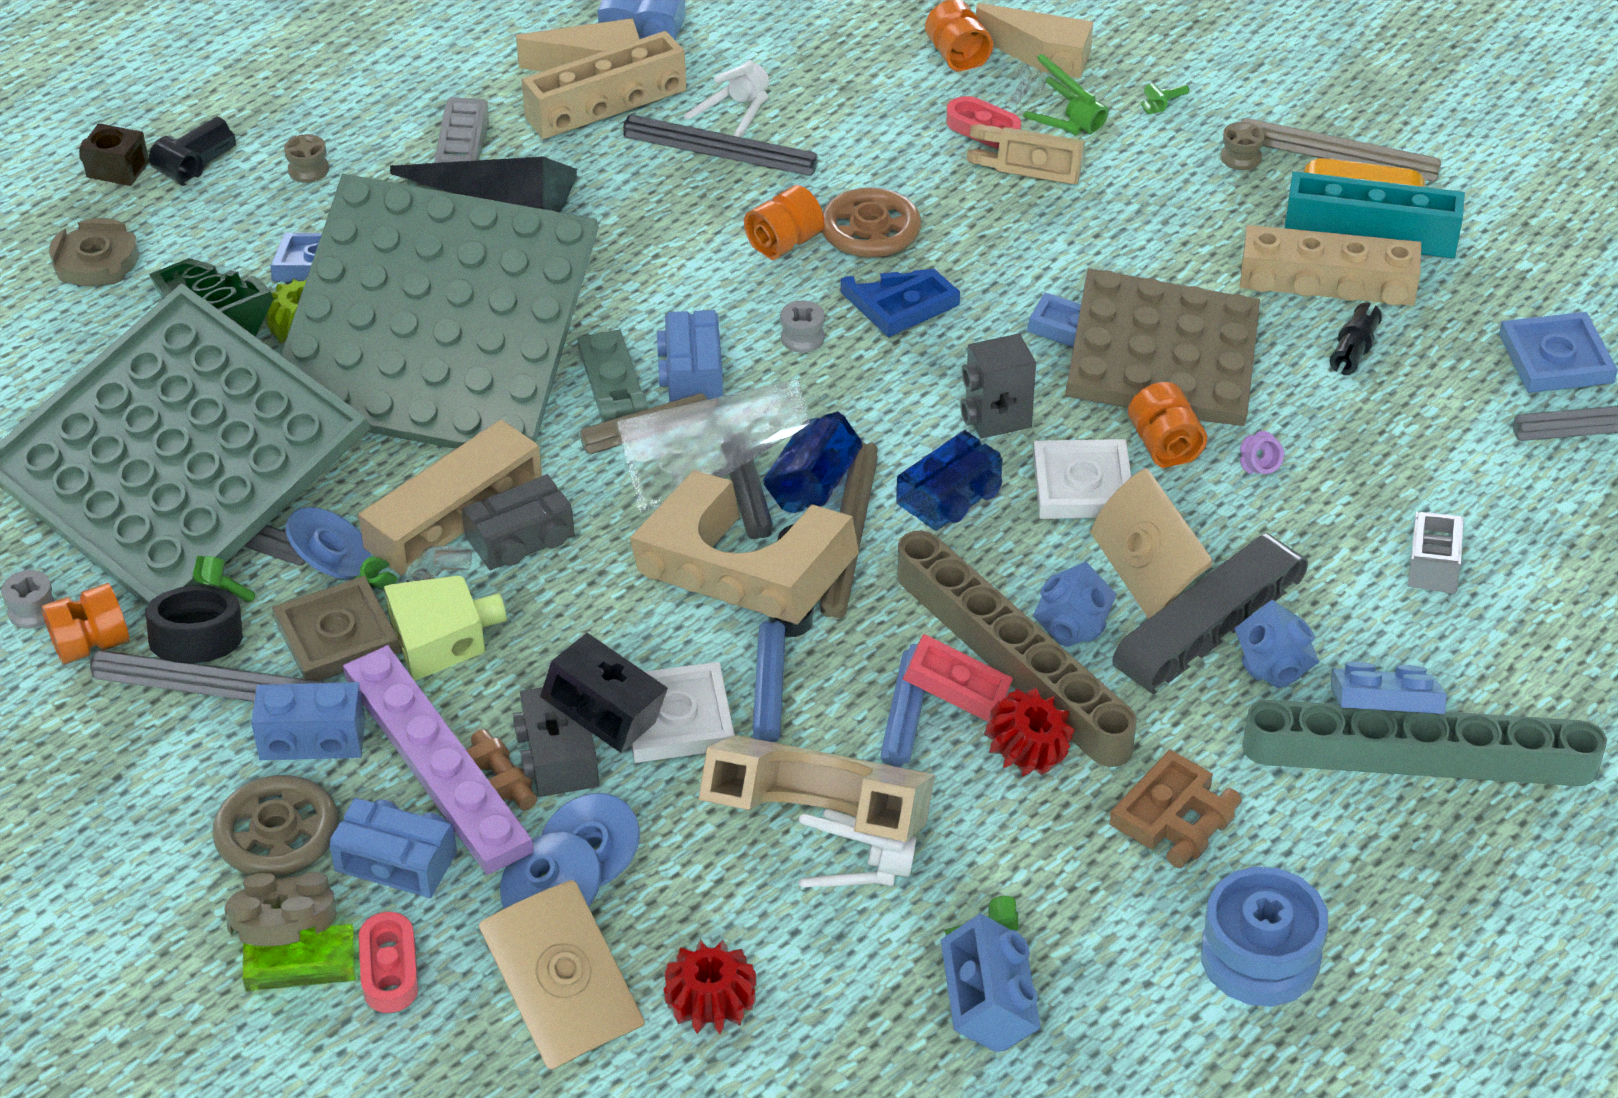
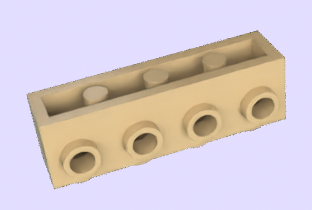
M663 31L522 78L525 119L542 139H546L687 91L685 51L667 31Z
M1247 225L1240 288L1255 289L1259 292L1275 291L1294 293L1301 296L1314 295L1342 298L1347 301L1363 300L1382 302L1389 305L1402 304L1414 306L1420 279L1421 242Z
M502 419L360 512L358 517L363 547L375 557L390 563L388 567L400 576L464 533L461 511L463 507L483 501L488 497L542 476L539 445Z

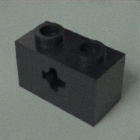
M587 632L551 661L540 697L622 753L656 723L668 687Z

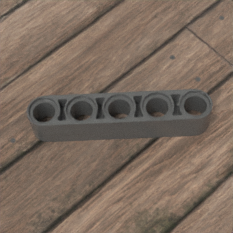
M1264 533L1129 633L1121 641L1114 653L1113 666L1150 693L1156 694L1155 688L1164 681L1169 684L1191 667L1188 665L1191 660L1197 656L1203 658L1223 642L1220 639L1229 631L1235 633L1234 628L1250 617L1255 611L1269 601H1277L1287 592L1284 589L1292 583L1298 585L1307 571L1308 560L1269 533Z

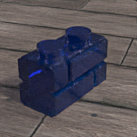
M838 411L823 415L821 419L816 417L802 421L764 477L763 485L784 511L797 513L804 511L805 508H809L812 504L819 507L825 506L833 493V489L837 487L863 447V442L846 417Z
M963 430L897 476L896 503L934 531H938L949 522L957 523L961 521L969 508L981 499L990 500L998 493L1002 485L1003 458L998 451L986 443L982 445L980 439Z

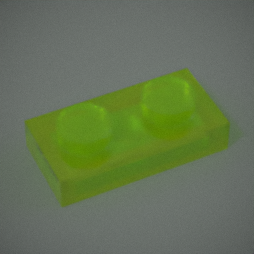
M353 924L330 926L317 935L315 928L299 931L300 941L286 945L255 946L243 943L242 979L245 991L356 981V937Z

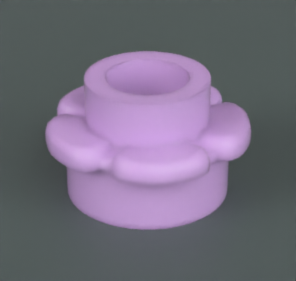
M1259 431L1255 436L1249 435L1240 446L1242 453L1240 464L1249 474L1273 473L1283 462V447L1269 432ZM1258 450H1262L1260 458L1257 457Z

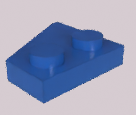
M936 269L914 270L910 273H880V282L856 284L854 276L840 279V292L888 338L960 305V291Z

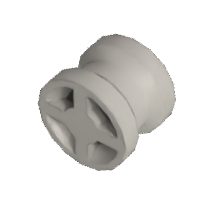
M805 300L787 304L780 314L783 327L781 332L782 344L787 349L798 353H807L819 349L825 340L824 330L822 329L825 322L823 309L818 304Z
M24 570L11 575L2 585L1 594L6 606H8L7 614L11 623L25 629L45 625L41 606L55 601L52 596L51 582L47 575L41 571Z

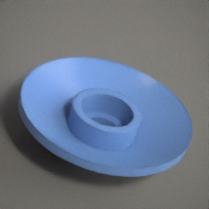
M303 507L295 510L286 522V535L293 549L309 565L329 576L353 580L360 575L362 563L367 558L373 557L363 547L361 532L349 521L333 512L316 507Z
M606 793L586 794L567 802L551 816L541 834L566 832L580 836L592 848L600 845L595 851L599 857L602 869L600 887L617 878L628 867L636 854L640 840L639 823L632 809L622 799Z
M566 832L548 833L532 839L534 853L506 866L500 883V897L504 909L532 895L570 880L577 883L589 907L598 893L602 877L601 863L592 846L580 836ZM546 870H549L545 876L539 878L542 875V873H544Z

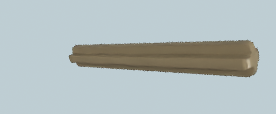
M1243 118L1241 122H1249L1262 128L1264 132L1263 146L1318 158L1411 169L1420 173L1426 181L1431 182L1437 180L1440 172L1441 160L1436 157L1250 118Z
M862 441L857 442L853 446L840 507V513L853 516L858 550L860 548L878 459L877 446L872 442L866 444ZM858 555L821 597L820 612L823 616L842 618L846 615Z

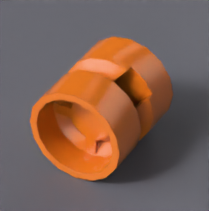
M947 0L935 6L929 13L925 21V32L951 69L959 72L980 67L989 59L993 51V40L968 4L962 0Z
M794 185L774 196L772 201L768 200L750 210L744 217V229L752 247L772 261L791 251L795 244L800 245L820 234L824 228V215L820 204L808 189L800 185Z
M1170 382L1154 383L1142 389L1133 397L1128 408V416L1156 465L1166 468L1189 463L1202 453L1207 444L1208 436L1179 386Z
M109 582L82 591L79 601L75 602L71 598L65 597L41 606L47 630L62 665L90 656L91 648L94 646L104 651L130 642L124 616Z

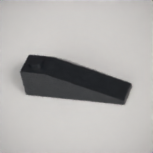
M541 156L390 165V174L450 193L561 212L577 178V169Z

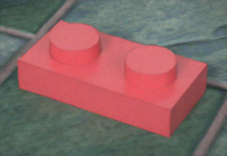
M925 634L922 635L903 676V680L987 722L990 721V711L997 701L1006 698L1013 680L1012 677Z

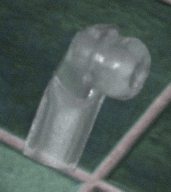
M427 547L407 568L406 582L435 579L443 570H469L472 564L470 547Z

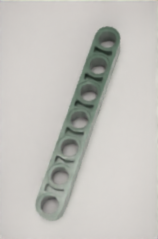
M1262 700L1254 703L1248 710L1242 747L1245 755L1250 760L1269 766L1586 786L1592 783L1598 776L1606 749L1607 738L1597 725L1582 720L1445 711V714L1344 708L1340 707L1339 704Z

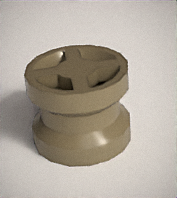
M1235 122L1228 125L1223 132V143L1225 146L1221 150L1222 162L1235 170H1250L1257 167L1261 163L1262 153L1260 149L1264 144L1262 128L1249 122Z
M303 134L287 141L284 151L286 159L290 162L288 165V175L291 179L297 182L310 183L321 180L327 175L329 163L324 158L326 155V145L321 137Z

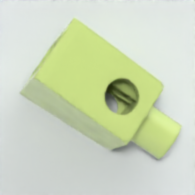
M458 575L384 586L389 619L399 639L402 655L413 680L421 679L484 653L485 645L482 628L507 621L500 593L473 600L465 579Z

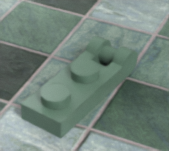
M621 330L598 332L577 337L578 349L602 422L648 409L645 394L641 391Z

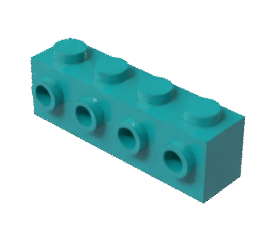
M1292 171L1284 228L1421 242V255L1455 259L1463 221L1465 192Z

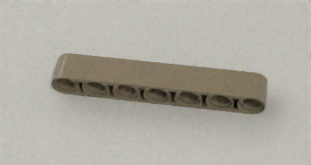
M920 530L906 533L900 538L898 543L897 576L902 587L990 667L1012 677L1011 686L1014 689L1018 688L1026 694L1036 687L1041 698L1044 700L1055 696L1054 707L1057 710L1069 711L1066 724L1075 729L1071 741L1093 761L1103 766L1116 767L1125 764L1131 759L1137 720L1135 713L1127 704L937 536Z

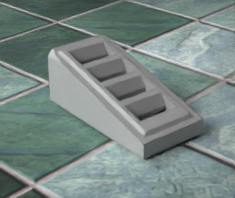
M448 98L434 163L479 160L490 123L486 100ZM448 153H463L468 155H454Z
M1416 512L1408 587L1456 594L1461 566L1464 522L1462 516ZM1424 530L1449 533L1452 536L1426 534Z

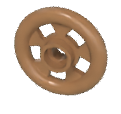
M869 187L846 191L833 198L823 209L824 228L822 233L824 237L838 250L853 256L874 258L895 254L907 248L917 238L921 229V216L917 207L905 196L888 189ZM894 209L901 215L891 218L888 211ZM837 219H850V226L837 225ZM891 229L898 231L894 236H885ZM857 235L859 237L866 238L869 240H861L853 237Z

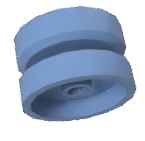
M1255 866L1232 872L1216 884L1207 902L1205 928L1201 942V963L1209 980L1225 995L1248 1005L1273 1007L1295 1001L1311 989L1320 971L1322 949L1325 946L1328 932V909L1319 892L1302 877L1280 868Z

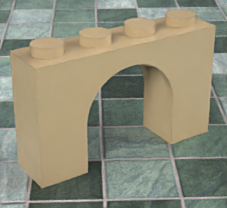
M693 470L630 537L637 570L644 576L797 625L859 553L853 516L813 504L781 539L765 548L745 553H729L714 549L713 546L740 518L735 491L731 480Z
M734 735L707 747L698 800L751 810L765 802H787L822 807L855 816V832L907 842L926 826L935 774Z

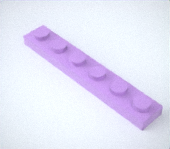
M388 645L343 665L346 681L359 682L364 706L446 820L453 824L454 831L486 875L534 853L532 838Z

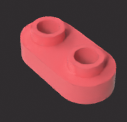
M971 96L957 97L947 105L946 123L948 127L987 146L999 148V143L978 140L970 136L971 125L981 124L1001 129L1007 127L1021 130V120L1017 115L979 98Z
M396 912L375 914L363 923L359 931L361 985L364 999L369 1007L382 1013H394L411 1005L418 994L414 931L409 919L402 914ZM385 942L397 943L394 947L387 946L380 948V946ZM387 986H398V988L394 990L383 991V989Z

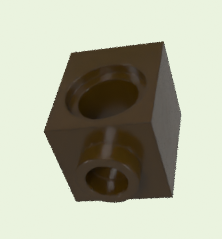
M98 123L79 147V157L81 162H83L86 178L132 186L149 163L143 131Z

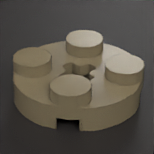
M86 219L78 222V230L72 231L67 235L65 228L53 238L49 248L52 265L59 280L65 283L81 286L119 283L125 278V274L132 270L139 258L136 236L133 232L129 233L126 231L125 224L114 219Z
M310 872L299 877L277 879L271 873L250 875L243 880L244 889L230 897L225 905L228 932L232 935L234 930L239 931L241 942L255 946H279L300 941L299 931L315 925L317 935L330 927L336 918L334 893L328 885V877L320 872Z

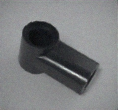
M216 116L179 139H175L172 136L159 138L150 149L149 163L151 167L181 186L187 185L185 182L191 178H198L202 175L206 163L236 146L235 134L230 130L225 120Z

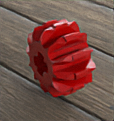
M1036 687L1026 694L1017 688L1010 692L1006 698L997 701L991 709L990 721L986 725L984 735L993 740L990 744L989 753L1002 754L1004 757L1003 769L1015 764L1022 777L1030 774L1033 770L1043 775L1049 772L1054 765L1061 763L1069 753L1068 749L1070 748L1069 742L1073 738L1075 729L1066 724L1069 711L1057 710L1054 707L1055 696L1044 700L1041 698Z
M700 939L694 952L680 947L679 953L676 956L677 962L667 963L665 970L666 986L663 988L664 1001L668 1008L673 1009V1016L676 1018L678 1025L692 1019V1027L697 1034L705 1027L706 1022L713 1023L715 1030L721 1034L724 1028V1019L726 1018L728 1021L741 1026L744 1010H753V1005L756 1001L754 987L757 985L756 972L752 964H747V958L743 953V949L728 952V946H726L723 939L715 948H707Z

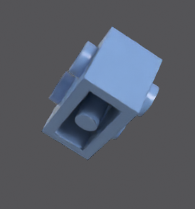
M359 682L257 685L251 724L259 760L361 758L366 719Z
M980 913L941 939L954 1031L994 1052L1006 1051L1041 1028L1036 1004L1038 996L1033 986L1028 959L1030 951L1025 938L1021 934Z

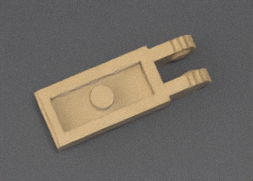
M981 124L971 125L970 136L978 140L998 142L999 150L998 154L982 149L969 150L967 152L968 162L994 167L996 171L1078 184L1085 147L1084 140L1007 127L1001 129Z

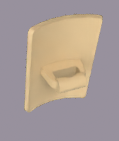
M1147 468L1140 470L1109 498L1099 512L1090 531L1148 619L1175 600L1196 577L1213 564L1211 556Z
M570 880L532 895L480 922L479 929L548 1069H555L599 1046L644 1026V1018L575 881Z

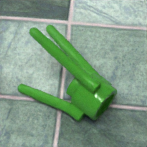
M1039 54L1037 57L1038 61L1063 83L1057 82L1052 77H1047L1045 80L1053 89L1070 100L1065 112L1066 116L1069 117V121L1028 111L1023 113V117L1066 130L1075 136L1082 130L1091 135L1101 128L1107 120L1108 107L1095 100V95L1084 90L1045 55Z

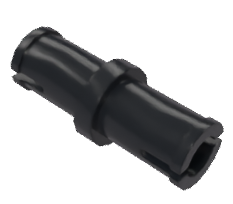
M1369 302L1361 303L1355 308L1350 322L1344 324L1338 334L1339 343L1331 354L1329 362L1332 369L1336 372L1341 363L1345 362L1346 364L1341 372L1342 375L1354 373L1358 368L1362 355L1368 353L1374 344V332L1381 323L1383 315L1376 305L1372 313L1367 315L1366 313L1371 305Z

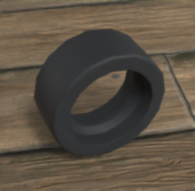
M199 585L179 587L158 595L150 601L145 609L150 650L159 658L174 663L193 664L209 662L224 657L237 649L243 639L241 609L238 598L221 588Z

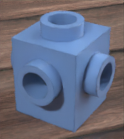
M1086 561L1051 576L1040 591L1042 597L1033 613V617L1062 646L1069 647L1082 641L1091 642L1106 628L1107 623L1105 620L1117 594Z
M1274 600L1269 601L1234 628L1244 652L1242 663L1248 673L1258 681L1264 679L1277 688L1287 687L1319 663L1311 643L1315 640L1311 628L1303 619Z

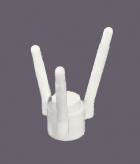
M751 60L746 61L740 67L715 76L714 81L716 83L730 80L729 85L687 112L684 118H693L729 95L738 102L752 101L733 135L742 137L759 107L769 99L768 94L765 92L769 86V77L760 65L753 63Z
M826 809L823 812V816L826 819L807 814L800 815L799 822L803 825L870 844L867 865L877 867L876 872L801 878L798 883L801 887L862 884L893 886L895 876L909 877L914 857L916 836L904 842L855 832V817L831 809Z

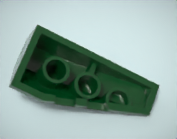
M191 258L149 274L162 299L182 283L255 337L273 301L271 291L260 278L251 276L243 281L236 271L230 270L224 273V275L219 274L215 265Z

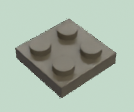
M365 575L272 607L277 626L304 679L320 681L343 673L344 664L387 645L394 654L401 652L399 639Z

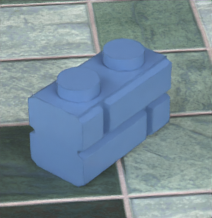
M715 310L694 311L693 314H689L688 311L668 312L665 316V330L657 331L658 357H667V360H658L659 386L669 387V402L698 393L704 394L707 400L723 399L718 313Z
M354 798L344 815V821H340L330 838L329 844L334 871L427 898H431L457 852L453 824L448 823L437 814L424 813L422 816L400 810L390 801L381 799L370 802Z

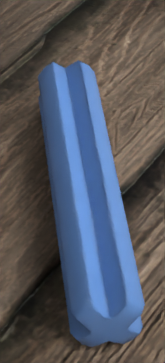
M764 621L759 626L753 738L769 742H776L780 738L785 626L779 621L774 623Z
M911 644L909 649L905 650L902 654L881 750L883 763L900 768L904 763H908L911 760L925 690L903 680L917 644Z

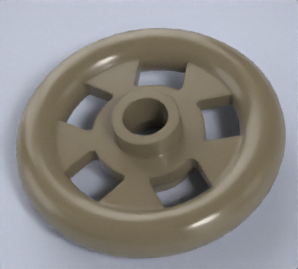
M273 775L259 778L238 788L220 806L213 823L214 845L226 863L243 873L250 875L271 873L275 877L292 874L316 862L330 848V838L339 824L338 810L329 793L313 781L292 775ZM272 796H282L283 800L272 799L262 804L259 803V800ZM309 803L315 809L316 814L302 820L300 813L296 809ZM251 819L249 823L250 831L234 832L236 820ZM300 834L310 838L304 845L295 850L288 846L295 842ZM254 844L272 849L268 856L249 852Z

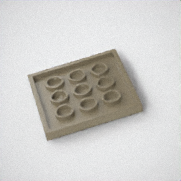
M1088 268L1065 396L1129 408L1133 397L1142 389L1154 383L1170 382L1181 388L1199 421L1245 426L1248 415L1260 299L1246 297L1241 294H1229L1202 289L1197 286L1168 283L1153 278H1140L1108 270L1102 271Z

